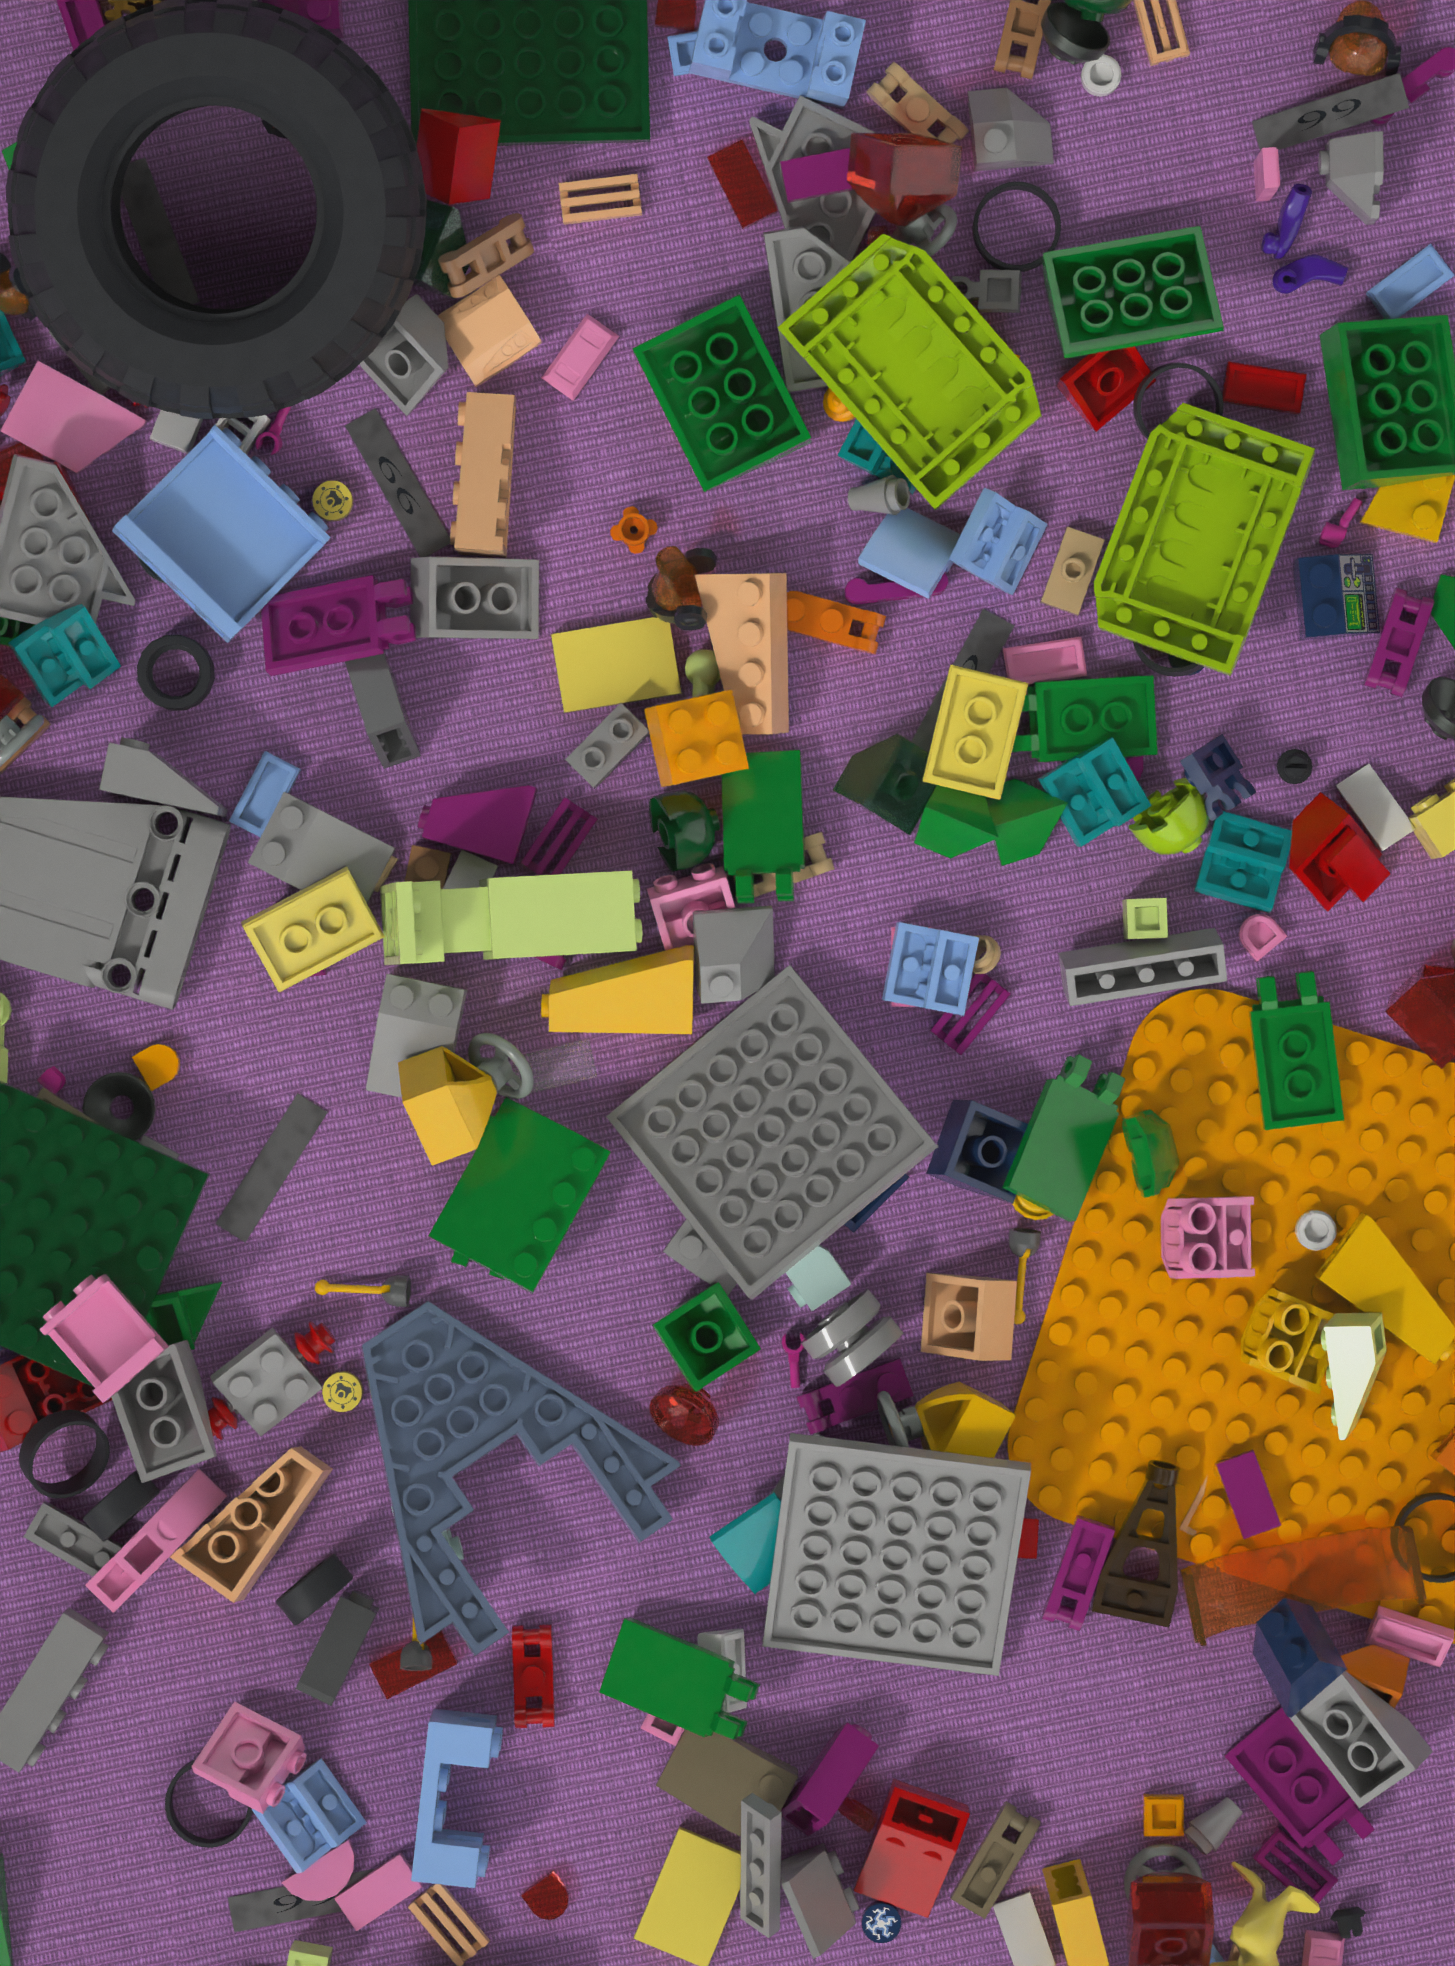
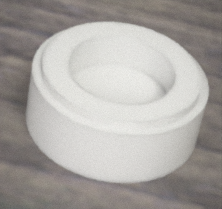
M1105 54L1098 60L1086 62L1081 71V82L1084 89L1094 96L1103 97L1113 93L1121 80V68L1118 62Z
M1311 1210L1299 1217L1295 1225V1234L1297 1240L1304 1247L1315 1251L1323 1250L1333 1243L1336 1237V1225L1327 1213Z

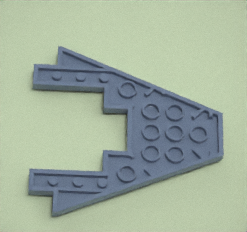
M429 1301L362 1345L361 1349L417 1640L420 1644L450 1624H453L470 1651L476 1656L509 1633L442 1532L474 1511L452 1477L516 1434L538 1467L572 1445L638 1543L673 1520L651 1486L681 1466L678 1460Z

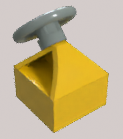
M480 1033L474 1036L468 1047L470 1063L444 1046L398 1062L402 1102L432 1166L478 1148L497 1093L510 1099H522L532 1091L534 1077L529 1063L512 1043L501 1036L492 1033ZM481 1046H494L495 1056L493 1058L481 1057ZM508 1056L517 1066L522 1080L513 1072Z
M960 1381L931 1392L918 1401L915 1407L911 1406L902 1409L901 1412L897 1411L888 1392L880 1391L877 1394V1405L889 1445L909 1448L908 1441L920 1438L924 1450L994 1458L1016 1417L1000 1401Z

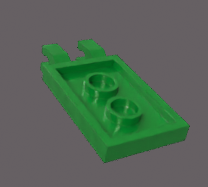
M1153 675L1035 682L1033 687H1027L1028 695H1025L1022 711H1029L1030 735H1016L1012 752L1031 751V758H1037L1038 762L1066 761L1111 737L1124 757L1158 755Z
M801 751L746 753L748 769L721 774L724 870L728 875H736V897L738 898V904L754 903L753 874L776 873V896H778V902L794 901L793 872H800V869H805Z
M1314 971L1295 973L1299 999L1285 1001L1277 1000L1274 976L1256 978L1259 1004L1252 1005L1253 1011H1249L1264 1130L1344 1120L1330 1002L1324 1001L1323 996H1317Z
M1080 1054L1075 1055V1058L1067 1056L1056 1079L1046 1080L1002 1187L1068 1222L1076 1221L1118 1118L1119 1113L1116 1112L1118 1106L1113 1103L1119 1097L1125 1078L1109 1072L1108 1075L1104 1073L1099 1075L1092 1092L1081 1087L1080 1085L1087 1078L1092 1061Z
M627 1617L623 1620L599 1693L704 1738L712 1736L713 1732L734 1740L737 1736H743L748 1721L721 1710L726 1694L748 1702L749 1699H756L760 1684L735 1674V1668H733L735 1661L634 1618Z

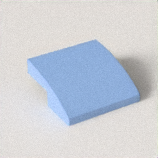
M983 488L949 560L985 582L1013 596L1048 524L1031 512L1015 506L998 493Z
M907 508L901 510L897 515L887 514L858 557V563L929 599L944 572L948 573L953 565L949 558L961 534Z
M897 922L882 1000L964 1016L979 937Z
M322 1758L283 1784L285 1786V1793L276 1807L269 1805L263 1814L252 1809L297 1874L304 1872L330 1849L339 1846L367 1823Z

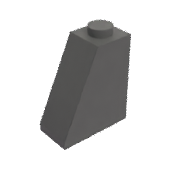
M385 651L384 654L345 661L367 735L383 768L385 769L420 757L421 754Z
M353 1590L351 1594L345 1591L342 1593L295 1689L332 1706L379 1610L378 1607L372 1605L374 1602L372 1597L357 1590Z

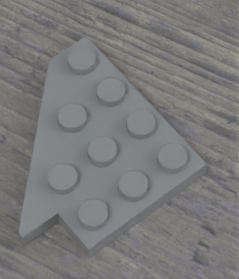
M801 95L783 130L752 116L749 125L784 228L803 226L851 262L907 148ZM859 146L866 188L788 203L780 161Z
M803 226L763 232L777 327L850 263L848 259ZM777 328L785 385L788 392L828 386Z
M14 454L0 507V617L37 625L57 613L82 604L86 607L96 624L102 599L134 606L136 600L57 466L51 462Z

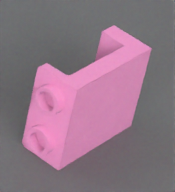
M91 1274L73 1290L77 1294L74 1300L67 1306L60 1301L43 1316L47 1323L39 1330L44 1335L48 1334L95 1387L93 1390L94 1394L104 1403L169 1346L106 1274L98 1279H95Z

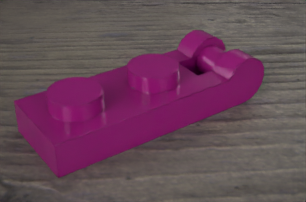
M897 1358L859 1372L838 1387L833 1383H829L796 1396L800 1408L805 1409L809 1419L806 1422L809 1434H814L831 1426L878 1410L877 1394L880 1391L888 1392L894 1403L914 1395L901 1359ZM830 1398L835 1411L824 1415L819 1402Z
M1080 1515L1076 1516L1050 1594L1043 1609L1042 1619L1054 1622L1057 1619L1068 1623V1628L1077 1631L1081 1630L1115 1533V1527ZM1063 1596L1077 1600L1074 1608L1061 1604Z

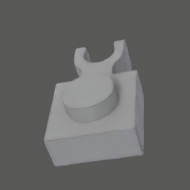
M980 270V282H973L963 276H952L954 285L967 286V293L964 296L970 303L974 300L979 301L978 309L980 312L1020 313L1022 282L1020 270Z

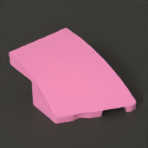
M37 361L0 431L78 474L92 464L99 456L106 454L133 432L143 428L147 421L88 387Z

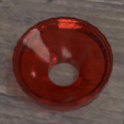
M687 1383L662 1387L650 1402L649 1411L656 1425L668 1436L684 1444L693 1446L708 1444L714 1438L719 1427V1417L715 1406L710 1400L711 1396L703 1388L695 1392Z

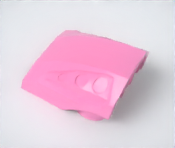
M1254 1197L1168 1198L1161 1215V1258L1169 1278L1255 1276V1268H1251L1250 1205H1254Z

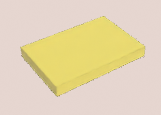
M651 617L551 634L564 713L682 694L671 627L668 622Z
M950 665L922 781L1000 800L1028 683Z
M347 866L241 921L242 927L278 992L295 985L385 937Z
M679 1826L634 1934V1939L698 1966H708L740 1890L741 1852Z

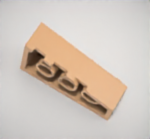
M467 392L466 402H459L458 426H464L463 442L457 441L455 465L461 466L460 481H454L453 505L458 506L457 519L451 522L450 545H454L459 555L507 558L516 416L515 395Z
M786 573L695 575L702 606L707 613L706 622L724 691L732 690L741 733H788Z
M302 1446L289 1449L261 1474L252 1485L238 1497L234 1498L223 1511L209 1523L205 1524L186 1544L176 1550L170 1558L231 1602L235 1603L244 1600L333 1468Z

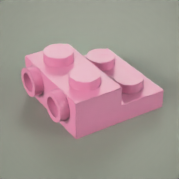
M711 863L702 864L692 869L691 876L677 879L675 875H665L653 882L654 887L647 888L665 951L685 945H694L693 912L735 908L723 866L715 868L714 864Z
M234 1701L193 1763L192 1769L195 1774L226 1789L229 1797L263 1814L269 1805L276 1807L280 1803L285 1793L284 1781L290 1772L296 1775L302 1769L307 1755L304 1752L305 1746L301 1735Z

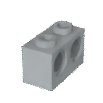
M620 703L565 760L596 789L649 735V730Z

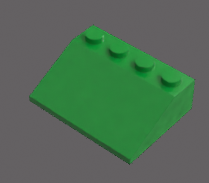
M1201 226L1043 253V280L1051 316L1064 358L1224 331Z
M740 294L633 348L704 493L812 443V438Z
M1448 315L1337 323L1321 333L1319 336L1342 491L1378 488L1455 475V359Z
M505 1097L428 1237L533 1294L603 1169L611 1151Z

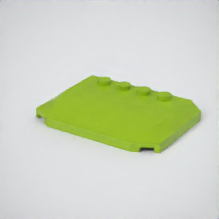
M886 234L879 236L777 327L935 510L1042 417L1032 375L1027 367L925 250L896 240Z
M1182 403L1176 409L1177 411L1162 425L1159 424L1148 437L1094 580L1098 628L1231 676L1239 660L1308 477L1315 455V448Z

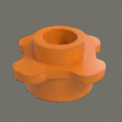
M630 506L624 509L623 517L619 524L611 527L610 535L614 541H622L629 546L631 553L639 554L644 551V543L649 536L656 534L657 523L653 519L647 520L639 514V510L636 507ZM631 527H637L638 531L636 534L630 532Z

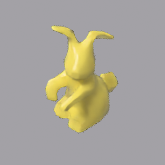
M1233 1861L1231 1862L1232 1867L1253 1888L1252 1899L1240 1918L1232 1926L1230 1939L1237 1946L1240 1956L1238 1960L1211 1962L1208 1966H1279L1276 1951L1283 1938L1284 1920L1287 1912L1297 1911L1316 1914L1320 1910L1319 1904L1305 1891L1290 1885L1278 1897L1268 1902L1266 1899L1265 1883L1255 1872Z

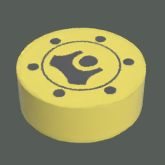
M326 481L316 488L312 499L313 507L323 519L333 522L340 521L351 512L353 496L343 483Z
M336 1372L323 1385V1399L327 1406L334 1411H350L362 1399V1383L357 1376L350 1372Z

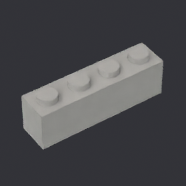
M1215 928L1168 935V938H1148L1058 953L1062 987L1070 1006L1227 981L1224 944Z
M70 1607L63 1612L0 1712V1761L18 1773L26 1764L34 1767L46 1746L40 1743L48 1730L52 1733L56 1732L67 1714L61 1708L68 1697L76 1700L88 1679L82 1676L90 1663L97 1666L109 1647L103 1642L109 1632Z

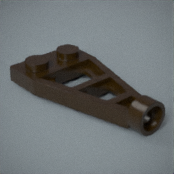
M1150 1460L1148 1462L1146 1479L1106 1556L1091 1604L1092 1612L1170 1628L1178 1593L1175 1485L1177 1484L1180 1471L1178 1466L1159 1460ZM1153 1483L1167 1485V1487L1159 1489ZM1152 1509L1163 1512L1164 1527L1161 1538L1137 1534L1136 1529L1144 1510ZM1140 1546L1154 1549L1159 1556V1575L1156 1579L1147 1580L1124 1574L1123 1565L1133 1548Z

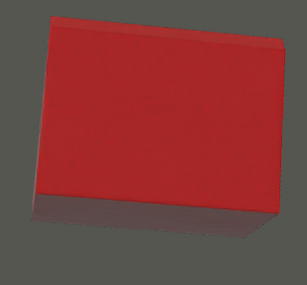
M422 108L417 152L422 166L426 194L449 205L490 199L501 120Z
M1135 346L1088 354L1059 379L1056 387L1090 427L1097 432L1134 400L1139 384L1151 371ZM1155 378L1150 382L1146 389H1148L1152 384L1156 382Z

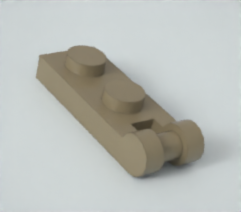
M1007 1801L1000 1808L989 1831L950 1895L951 1900L984 1919L993 1907L1041 1823L1040 1820L1031 1815L1027 1818L1016 1812L1017 1807ZM1008 1825L1019 1831L1015 1841L1003 1836Z

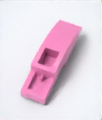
M199 1468L85 1586L114 1613L228 1495Z

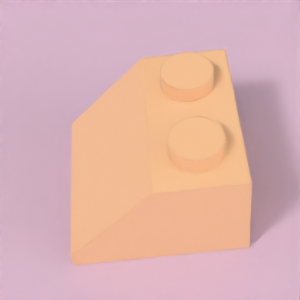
M926 1273L921 1352L978 1361L1011 1360L1017 1281L981 1276Z

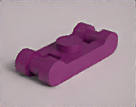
M1445 47L1402 79L1406 97L1411 104L1430 90V87L1427 85L1429 81L1435 77L1447 78L1455 71L1454 48ZM1395 113L1370 120V122L1376 126H1383L1388 123Z
M945 572L931 596L941 595L948 585V577ZM883 577L884 583L870 585L860 578L851 579L847 583L844 592L846 600L853 605L924 597Z
M1396 587L1392 594L1388 612L1363 685L1374 689L1377 686L1390 689V694L1402 698L1432 611L1434 599L1425 596L1418 599L1407 595V590ZM1402 610L1415 614L1413 624L1399 620ZM1386 660L1399 664L1396 675L1383 671Z

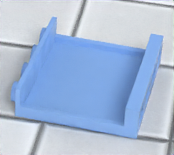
M214 425L210 432L132 511L114 526L112 532L220 637L229 643L331 537L326 533L329 529L328 526L318 515L313 512L307 515L297 505L300 499L288 486L282 484L279 487L268 477L271 471L263 461L256 456L250 459L239 448L242 442L231 430L225 427L221 431Z

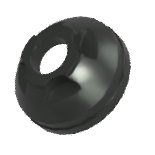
M1064 2L1052 3L1047 7L1041 20L1042 32L1046 43L1049 45L1048 51L1058 60L1067 61L1072 65L1098 60L1102 57L1110 45V36L1104 26L1097 21L1080 19L1081 11L1069 7Z
M1447 677L1434 678L1426 686L1422 694L1424 720L1438 737L1447 740V738L1455 739V680Z
M124 1072L109 1073L94 1081L85 1094L82 1107L83 1113L100 1125L133 1140H138L149 1130L156 1111L155 1099L147 1084L139 1077ZM121 1095L131 1099L134 1105L132 1115L125 1120L116 1118L111 1111L112 1101Z

